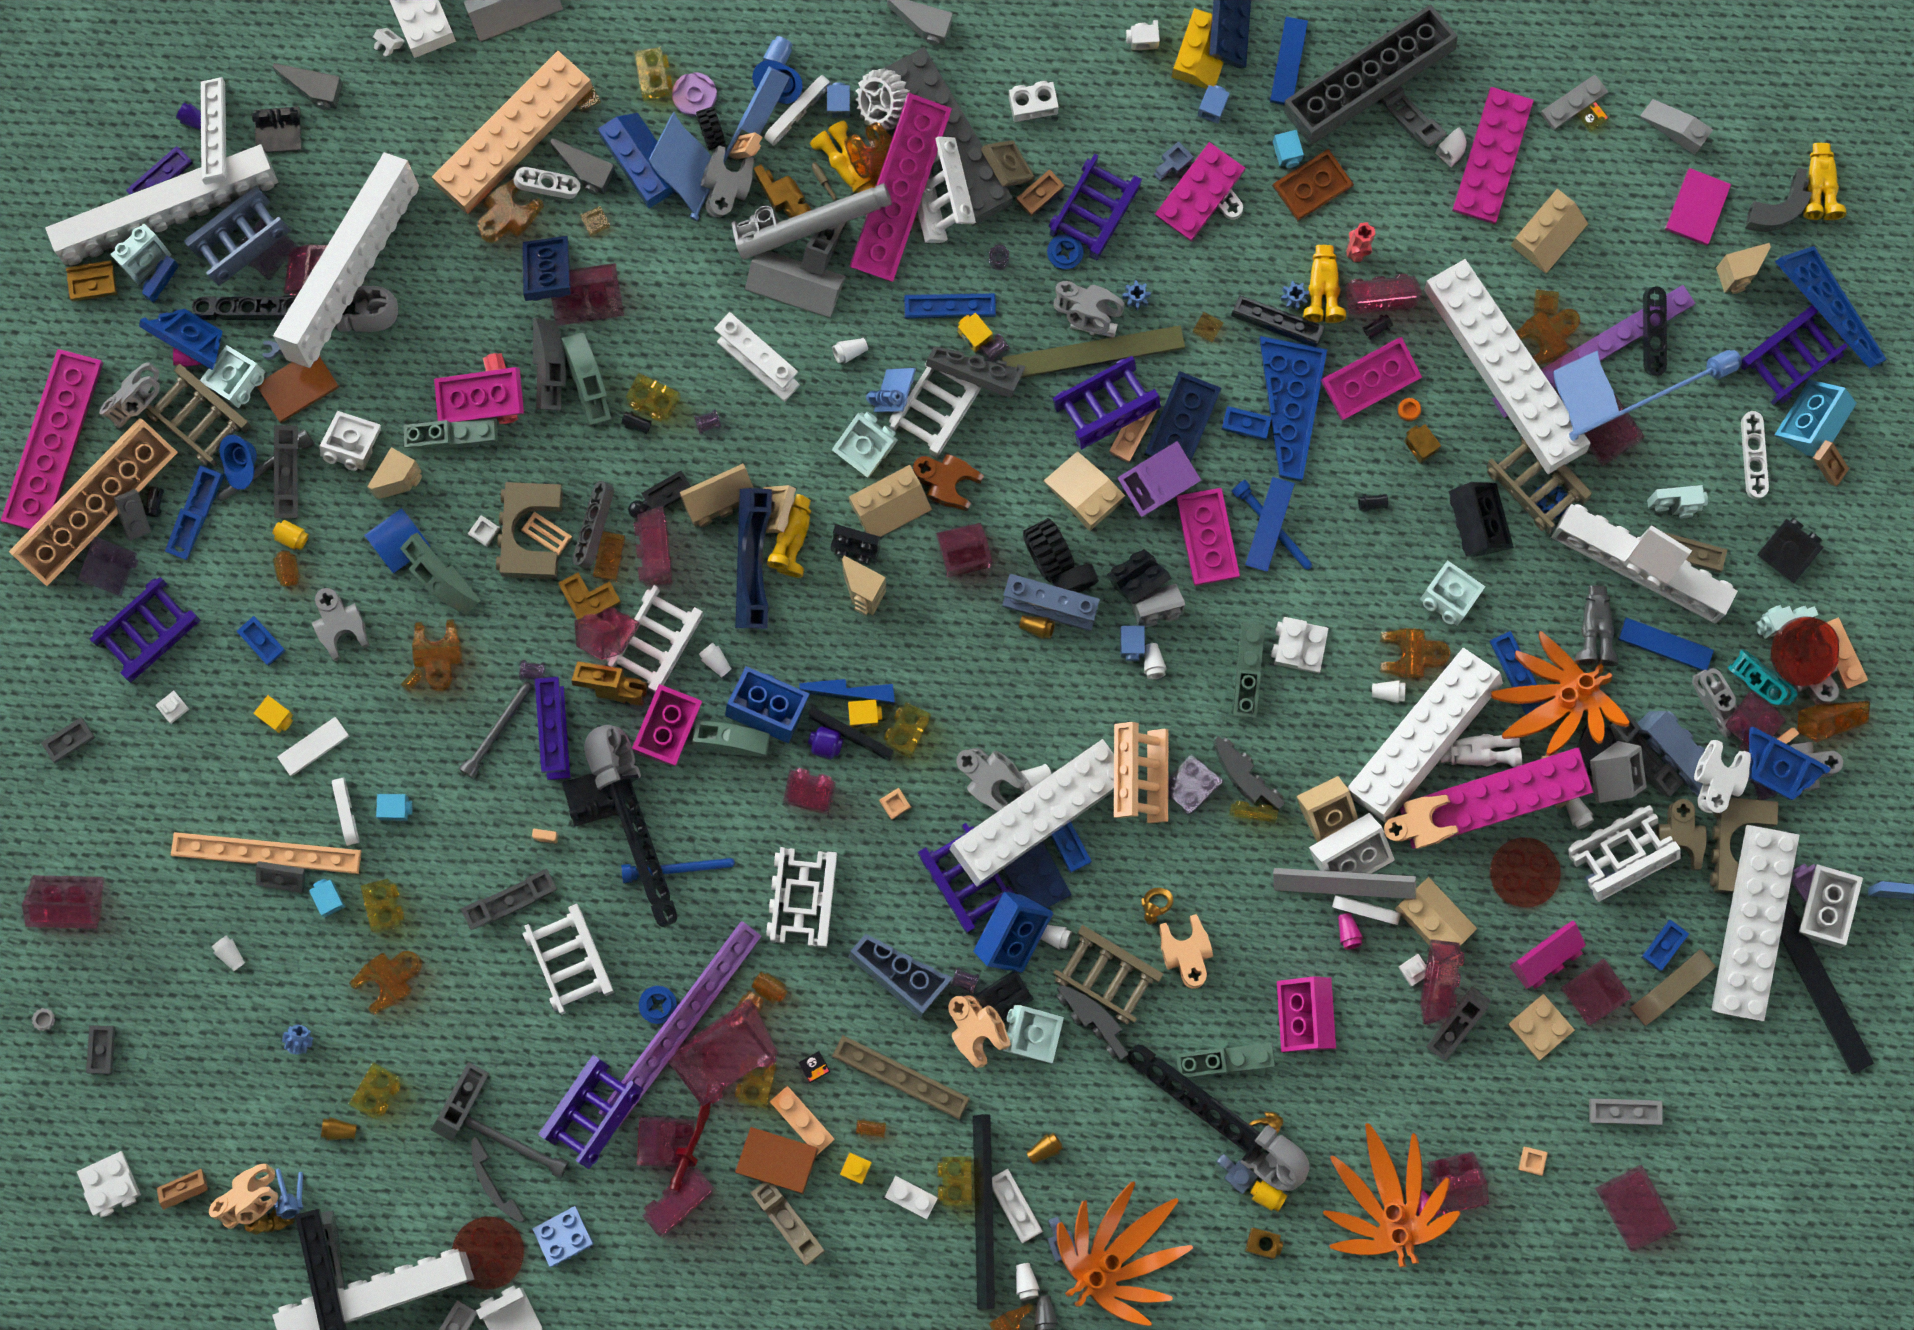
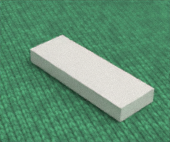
M334 717L277 756V758L292 777L350 736L338 719Z
M1006 1169L992 1177V1191L1021 1243L1042 1233L1040 1225L1009 1170Z

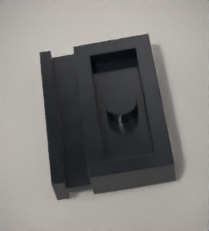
M1016 970L1011 971L975 995L983 1008L986 1006L993 1007L1002 1020L1007 1017L1009 1010L1013 1009L1014 1005L1025 1006L1034 1000Z

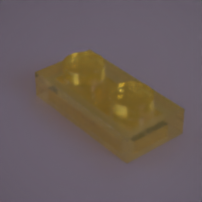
M1236 801L1235 804H1231L1229 807L1228 816L1273 823L1277 820L1278 810H1272L1273 806L1260 804L1259 807H1251L1248 802Z

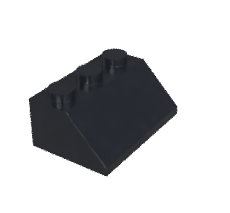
M1469 482L1448 491L1450 504L1456 518V527L1459 530L1462 549L1466 557H1478L1514 548L1497 483Z

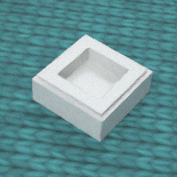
M481 515L468 532V535L488 547L499 532L500 527Z

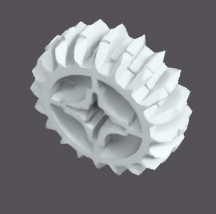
M885 69L872 70L869 74L863 76V80L858 82L860 88L855 90L858 93V97L855 100L859 106L856 109L861 111L859 117L865 118L864 124L870 125L872 129L880 131L894 129L898 124L907 93L910 90L904 88L906 82L901 81V75L895 74V71ZM880 83L883 84L882 88L878 87ZM883 112L888 113L885 117L882 115Z

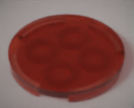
M1803 616L1788 621L1778 630L1772 642L1771 661L1775 671L1782 679L1797 686H1810L1823 682L1834 672L1839 662L1840 641L1838 635L1828 623L1815 617Z
M1527 837L1512 839L1503 844L1494 854L1489 871L1492 886L1499 897L1510 905L1521 908L1535 907L1546 902L1557 890L1561 876L1560 864L1554 853L1543 842Z
M486 1216L469 1222L458 1232L452 1249L466 1252L474 1276V1280L466 1283L479 1289H496L506 1285L518 1274L524 1260V1244L519 1232L512 1224L497 1217Z

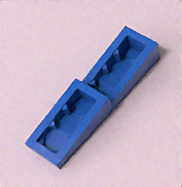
M199 466L184 508L180 509L165 552L185 560L188 559L225 477L224 473L206 466ZM174 545L181 547L185 550L179 552L175 549Z
M846 679L799 683L800 690L813 695L856 701L876 700L878 704L895 706L893 684L846 688Z

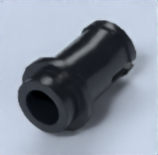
M1381 314L1379 319L1362 327L1366 336H1368V339L1371 340L1385 330L1390 331L1393 323L1387 314L1384 316Z
M626 411L621 424L625 425V428L630 427L647 434L652 421L634 415L633 411L630 413Z
M149 487L147 502L143 506L146 516L158 517V514L161 513L160 504L164 493L162 488L158 491V487Z
M1363 494L1359 496V510L1367 512L1368 509L1388 508L1387 494L1372 496Z

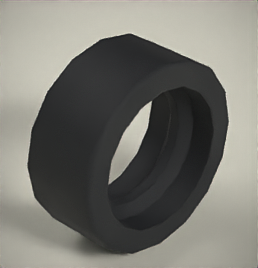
M1084 564L1061 573L1052 580V583L1056 587L1080 593L1097 584L1099 579L1093 565Z

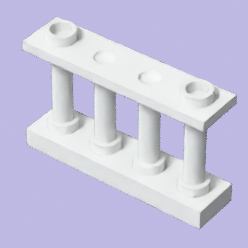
M954 137L935 138L938 151L934 163L940 159L943 171L932 177L930 172L917 210L925 243H943L947 241L945 229L954 223H976ZM946 181L948 192L937 198L935 186ZM951 201L953 214L943 219L940 208Z
M729 312L714 328L721 335L717 344L781 400L785 402L800 386L793 379L798 374V371L732 313Z
M926 366V370L907 398L904 411L894 412L889 423H891L890 428L894 432L900 426L927 442L930 447L929 454L938 458L978 395L981 387L939 371L964 386L966 392L962 398L960 396L955 397L928 381L934 369ZM922 388L951 404L954 409L950 416H943L918 401L916 398ZM910 407L939 423L942 428L940 433L932 435L906 420L904 417Z
M655 585L651 590L648 589L642 598L644 603L618 648L616 650L613 649L607 658L609 667L616 668L618 664L648 680L647 683L650 684L648 688L653 693L656 692L659 684H665L704 616L703 612L695 607L692 612H685L657 597L660 591ZM652 604L682 620L684 626L681 631L673 632L646 617ZM640 624L671 640L670 643L673 645L669 652H662L636 638L634 635ZM630 644L659 660L661 666L658 671L651 672L623 657L622 655Z
M578 904L568 907L570 913L567 914L566 918L533 931L529 924L524 926L526 932L523 933L524 939L528 946H533L553 997L549 998L554 1011L559 1010L561 1015L566 1013L563 1005L591 993L603 991L605 996L615 993ZM569 926L572 928L576 926L579 935L575 936L576 939L546 952H541L537 942L538 939ZM579 947L580 949L585 948L588 957L584 958L585 961L552 975L550 974L546 961ZM585 970H594L597 978L593 980V983L559 996L555 983Z

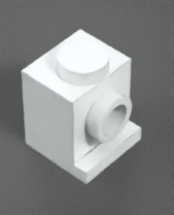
M1153 20L1152 25L1138 23L1135 26H1131V30H1126L1127 44L1131 43V50L1158 49V20Z

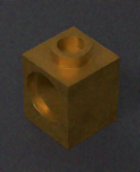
M1426 424L1420 428L1416 425L1406 432L1408 436L1405 438L1404 443L1419 463L1439 451L1441 445Z
M1251 1228L1245 1252L1275 1259L1276 1255L1280 1256L1283 1241H1280L1281 1235ZM1263 1237H1267L1271 1241V1248L1268 1251H1263L1259 1247V1241Z

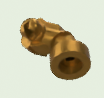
M274 1209L269 1217L265 1213L255 1222L244 1224L246 1231L254 1235H258L261 1232L272 1233L275 1230H281L287 1225H292L295 1217L283 1219L281 1216H277L276 1209Z

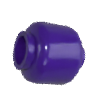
M820 726L816 732H811L808 745H811L813 755L831 760L834 756H839L844 739L841 738L840 732Z

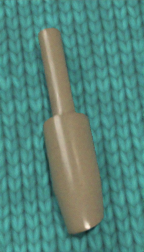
M814 162L812 170L821 185L824 184L833 201H835L837 197L828 184V178L820 166Z

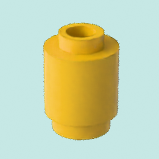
M283 520L282 523L278 522L272 532L275 535V541L293 550L298 549L300 551L309 537L305 529L286 520Z
M1263 1179L1261 1182L1256 1181L1250 1191V1194L1253 1195L1252 1200L1270 1211L1274 1209L1279 1212L1287 1198V1195L1282 1193L1283 1190L1272 1187Z

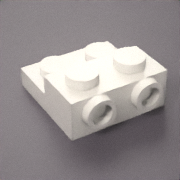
M337 411L320 444V456L330 464L340 462L349 470H364L372 454V447L381 431V425Z
M1284 617L1282 622L1277 623L1275 635L1279 636L1278 644H1273L1271 657L1275 658L1274 665L1319 674L1328 628L1307 624V621Z
M123 1151L77 1171L92 1215H100V1218L108 1216L114 1212V1207L121 1204L122 1207H127L135 1203V1198L141 1195Z

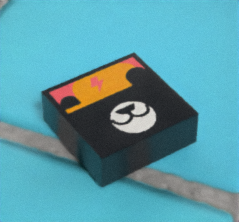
M820 1051L798 1062L809 1083L830 1073Z

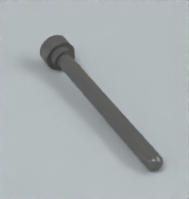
M305 429L298 432V449H304L305 447L308 449L315 444ZM274 455L254 468L253 480L274 467ZM230 485L219 492L217 498L219 501H224L239 490Z
M530 682L523 683L473 757L466 762L463 761L459 767L462 773L468 774L472 779L477 776L480 767L478 764L531 690L532 684Z
M466 1117L463 1121L465 1126L548 1167L552 1175L559 1179L563 1177L565 1173L563 1170L567 1169L569 1161L561 1157L559 1159L556 1157L552 1159L471 1117Z

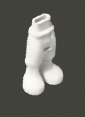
M1490 734L1462 738L1454 742L1440 761L1441 763L1451 762V765H1484L1488 767L1496 763H1507L1513 768L1521 766L1520 738L1503 739L1502 735L1493 736ZM1496 747H1509V748H1512V749L1507 750V751H1499V752H1496V751H1492V750H1491V749L1496 748Z

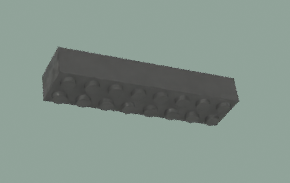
M1430 4L1286 99L1284 113L1308 143L1313 145L1456 50L1458 36Z
M925 47L885 67V70L895 71V74L901 75V81L906 82L904 88L910 90L908 93L952 108L942 137H954L956 139L976 223L971 224L972 227L1011 207L1013 197L1007 187H1002L981 151L982 144ZM939 159L935 163L938 166L940 172H942L943 168L941 160Z

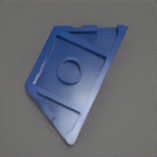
M186 309L176 310L173 313L159 314L158 319L150 321L146 317L140 319V328L211 370L214 369L222 330Z
M1750 727L1749 753H1751L1749 779L1786 799H1795L1805 788H1809L1815 783V780L1831 770L1827 765L1755 727Z

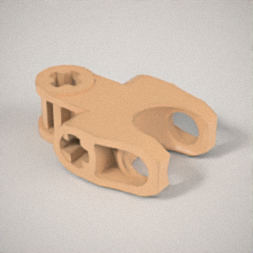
M1449 796L1420 797L1403 803L1406 814L1391 818L1385 823L1384 833L1386 837L1396 842L1413 839L1416 849L1438 844L1444 839L1459 833L1456 825L1439 828L1432 821L1434 810L1449 803ZM1395 824L1402 827V830L1399 831L1400 835L1392 833V830L1395 829Z
M1197 914L1189 918L1192 926V935L1184 941H1179L1172 937L1167 923L1159 925L1161 951L1166 968L1169 970L1179 967L1183 983L1191 989H1196L1203 985L1207 977L1203 960L1213 957L1208 934L1204 930ZM1191 970H1194L1196 974H1200L1197 981L1188 977L1191 974Z
M956 996L951 999L948 1010L958 1026L952 1032V1038L959 1051L965 1055L973 1066L980 1068L987 1064V1057L983 1051V1043L986 1038H989L999 1050H1006L1011 1046L1005 1025L993 1007L986 1006L982 1008L979 1000L974 996Z
M259 1164L235 1177L232 1181L233 1189L218 1197L211 1204L209 1209L210 1216L220 1220L228 1229L234 1228L239 1223L251 1224L258 1220L278 1200V1193L269 1186L266 1187L274 1180L275 1170L267 1164ZM260 1172L268 1173V1175L260 1179L255 1177ZM263 1196L271 1197L267 1201H262L261 1197Z

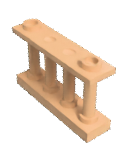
M1139 723L1114 724V817H1136L1138 812L1147 814V823L1168 822V729L1147 731L1146 735L1139 733ZM1138 742L1147 744V758L1138 756ZM1138 766L1147 767V781L1138 779ZM1138 789L1147 790V804L1138 803Z

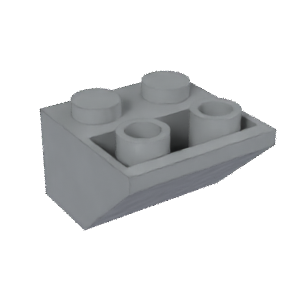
M1177 584L1157 588L1137 603L1133 604L1131 602L1137 625H1143L1144 628L1154 626L1158 620L1166 619V622L1177 620L1185 608V602Z
M1617 741L1590 760L1593 790L1597 803L1633 798L1647 788L1642 748L1639 745Z

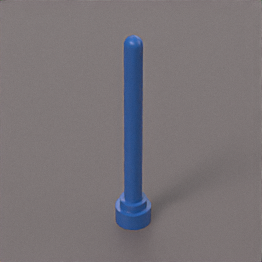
M1244 479L1231 492L1237 498L1244 499L1260 517L1263 506L1251 494V485ZM1281 528L1278 539L1304 569H1310L1312 567L1310 560Z
M732 858L660 866L664 875L731 868L735 865V861ZM631 864L621 865L623 883H633V880H637V877H640L636 866H631ZM648 867L650 874L653 876L651 869Z

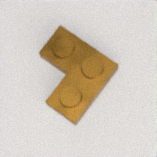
M579 572L558 583L580 625L621 603L610 581L590 592Z

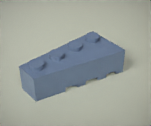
M1649 711L1637 723L1641 728L1638 733L1647 740L1646 743L1653 751L1663 755L1662 762L1665 765L1670 764L1675 771H1679L1678 775L1699 796L1703 783L1695 781L1694 774L1698 761L1705 752V749L1695 744L1692 740V734L1680 727L1677 723L1678 719L1673 713L1669 711Z
M867 934L854 946L848 956L919 1018L953 979L946 974L944 975L934 970V968L927 964L924 965L914 960L913 957L894 950L893 947Z

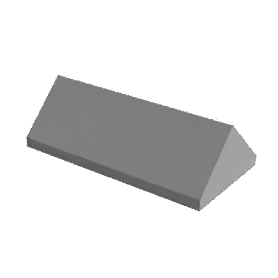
M467 0L463 2L480 42L563 10L560 0Z
M767 251L754 256L751 261L745 290L831 318L846 276L825 270L822 276L801 269V261Z

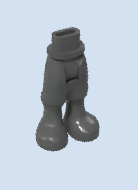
M1589 586V595L1586 596L1583 626L1581 628L1584 646L1575 655V664L1592 665L1597 660L1598 665L1602 664L1603 666L1610 667L1617 666L1619 663L1618 655L1612 647L1615 630L1612 625L1610 597L1607 596V587ZM1597 636L1600 638V652L1598 656L1596 648Z

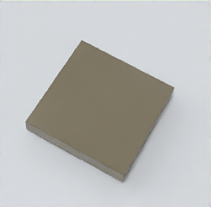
M1013 140L986 144L981 148L1002 187L1028 183L1035 178Z

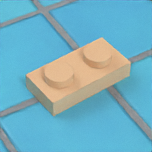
M756 132L738 136L728 156L737 160L756 155L761 147L759 143L763 137Z

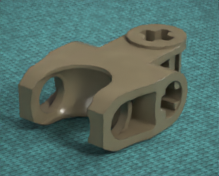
M1679 799L1668 808L1667 824L1656 825V836L1660 841L1671 836L1673 842L1676 841L1680 848L1685 849L1689 853L1691 870L1698 871L1701 870L1706 849V827L1695 825V807L1692 802L1686 799ZM1681 808L1683 811H1686V814L1682 817L1681 813H1677V809ZM1670 864L1667 865L1666 867L1662 868V869H1667V868H1669V867H1670Z

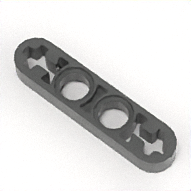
M602 480L593 487L573 554V563L584 569L591 567L595 560L614 495L613 485Z

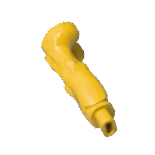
M844 120L835 123L828 129L831 137L840 145L842 153L836 149L826 131H822L809 143L812 149L816 151L823 150L828 155L831 167L838 172L854 193H859L872 187L875 188L872 183L873 178L869 175L868 169L859 154V149L853 143H850L847 137L848 125Z
M1814 143L1813 152L1810 154L1811 161L1807 192L1812 193L1809 203L1803 210V217L1809 220H1819L1822 217L1824 220H1838L1844 218L1847 214L1845 206L1837 203L1836 200L1839 186L1837 183L1836 164L1833 158L1834 153L1831 152V144ZM1821 193L1825 196L1824 209L1821 205Z
M1316 245V254L1313 255L1311 279L1308 287L1311 303L1303 312V318L1312 322L1323 321V295L1326 296L1325 322L1337 323L1346 319V310L1338 306L1337 298L1341 288L1339 286L1338 267L1333 245Z
M796 494L789 512L788 525L784 532L778 533L776 545L767 560V566L777 569L778 573L796 578H802L804 574V568L796 563V556L803 546L809 529V514H811L809 509L811 500L801 494Z

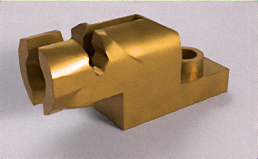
M762 164L753 168L757 181L776 213L783 209L787 216L792 218L811 211L808 203H804L805 197L797 183L791 177L785 176L774 182L769 169L765 171Z
M577 661L571 680L573 686L595 689L597 698L614 700L621 703L627 701L631 705L643 706L644 700L642 696L646 697L647 695L646 682L624 677L622 668Z

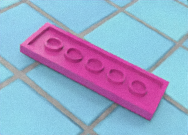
M1490 87L1452 209L1453 212L1496 224L1534 101L1533 99Z

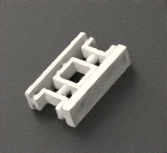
M1650 805L1645 808L1640 807L1636 809L1632 815L1624 819H1617L1604 830H1596L1590 837L1574 842L1568 849L1569 858L1571 861H1574L1576 867L1587 862L1596 875L1588 879V886L1593 890V895L1598 902L1681 859L1680 847L1676 841L1673 842L1671 836L1660 841L1651 829V827L1658 824V817L1653 813V808ZM1641 825L1645 835L1636 839L1631 830ZM1628 840L1637 854L1618 863L1610 849ZM1652 842L1657 851L1646 856L1642 847ZM1600 847L1605 856L1595 861L1589 852ZM1611 864L1616 873L1605 878L1601 868Z
M780 847V853H775L774 867H778L777 876L772 878L771 890L776 891L775 899H770L769 913H773L772 923H767L766 936L770 937L771 943L785 944L786 932L809 934L808 946L827 948L837 852L825 853L818 851L817 863L794 861L795 849ZM785 857H789L788 866L800 868L799 880L786 879V888H782ZM822 860L826 861L823 892H819L820 882L808 881L809 869L821 870ZM791 886L814 888L812 909L789 907ZM780 903H784L783 913L795 914L794 926L781 925V933L777 935ZM817 907H821L818 939H815L814 929L803 928L804 915L816 916Z

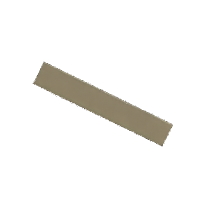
M842 1035L832 1055L833 1058L959 1120L970 1100L969 1097Z

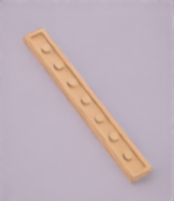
M176 832L173 835L171 856L247 864H257L258 861L309 870L359 874L362 853L361 850Z

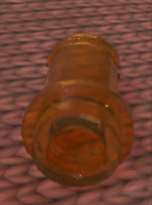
M862 1118V1120H857L856 1134H860V1137L868 1135L884 1138L886 1122L865 1121V1118Z

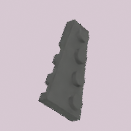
M936 346L933 347L925 365L936 371L944 372L957 379L965 380L978 387L986 388L1009 398H1012L1025 369V366L1019 364L1017 368L1006 366L1007 362L997 360L996 363L984 361L982 356L965 357L963 352Z

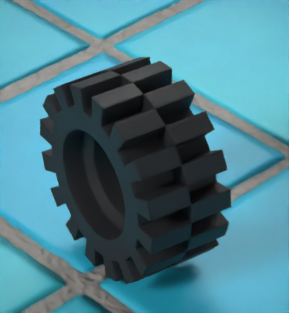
M712 106L696 111L699 126L708 150L716 149L717 146H725V138L715 108Z

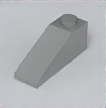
M887 0V6L917 34L926 39L927 43L935 46L939 44L945 45L953 13L910 0Z
M1652 99L1640 116V118L1693 155H1696L1713 131V129L1696 117Z

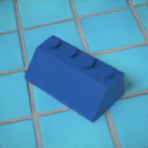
M638 113L617 116L598 128L600 138L648 209L676 192L657 174L649 161L657 140Z

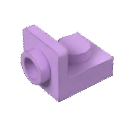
M1803 864L1793 870L1795 874L1792 876L1791 882L1803 902L1807 901L1816 867L1814 864L1809 867Z

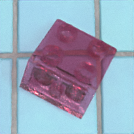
M1751 690L1727 721L1725 727L1743 742L1739 749L1749 752L1750 727H1755L1773 737L1785 721V718L1764 698Z

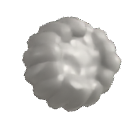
M42 1008L33 1014L32 1024L39 1031L50 1030L54 1026L55 1015L51 1010Z

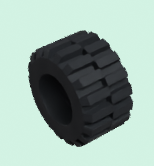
M1047 518L1023 530V538L1027 549L1039 572L1048 582L1054 580L1061 573L1075 568L1070 549L1057 525L1051 519Z

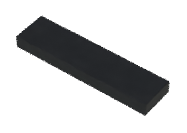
M1239 295L1231 314L1234 318L1315 348L1325 328L1323 325Z
M813 706L808 712L809 718L813 721L840 732L841 736L887 761L892 759L894 750Z

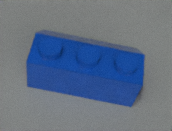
M746 666L727 703L725 716L756 730L769 733L770 736L789 744L810 694Z
M1004 891L973 952L988 967L1010 971L1016 970L1023 973L1054 913L1023 895Z

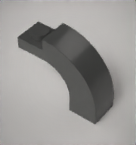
M1798 167L1794 172L1789 196L1785 202L1770 205L1754 201L1749 207L1745 229L1769 232L1782 229L1792 223L1804 210L1811 197L1812 192L1806 191L1809 178H1806L1807 169Z

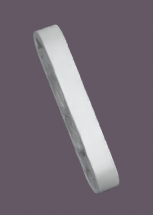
M823 75L818 77L769 128L764 138L775 146L792 128L791 125L795 121L798 122L807 113L806 109L810 105L813 106L827 92V85H831V82Z
M1750 411L1741 419L1745 483L1748 496L1758 500L1763 498L1769 490L1764 420L1760 413ZM1750 417H1753V420L1758 423L1754 426V433L1747 435V432L1750 433L1752 431V426L1747 421ZM1749 439H1756L1759 442L1758 450L1749 448ZM1751 461H1757L1761 464L1760 472H1753L1750 469ZM1762 476L1763 478L1758 479V486L1763 487V490L1757 494L1756 490H1752V487L1756 485V478L1751 479V477Z

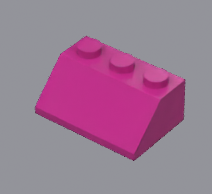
M659 684L632 747L634 753L656 762L676 766L702 701Z
M1574 920L1567 923L1509 966L1526 989L1531 986L1534 989L1538 988L1546 982L1544 977L1551 972L1555 975L1564 968L1563 962L1569 958L1571 961H1574L1583 954L1581 949L1586 944Z
M1313 976L1277 981L1281 1052L1336 1049L1331 977Z

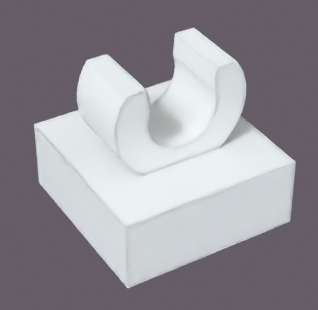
M388 28L377 29L373 36L378 40L374 45V49L378 50L382 45L386 47L384 56L391 55L393 49H399L404 43L402 38Z
M172 691L155 705L171 724L189 710L175 691Z
M1419 954L1398 966L1410 986L1415 985L1431 974Z

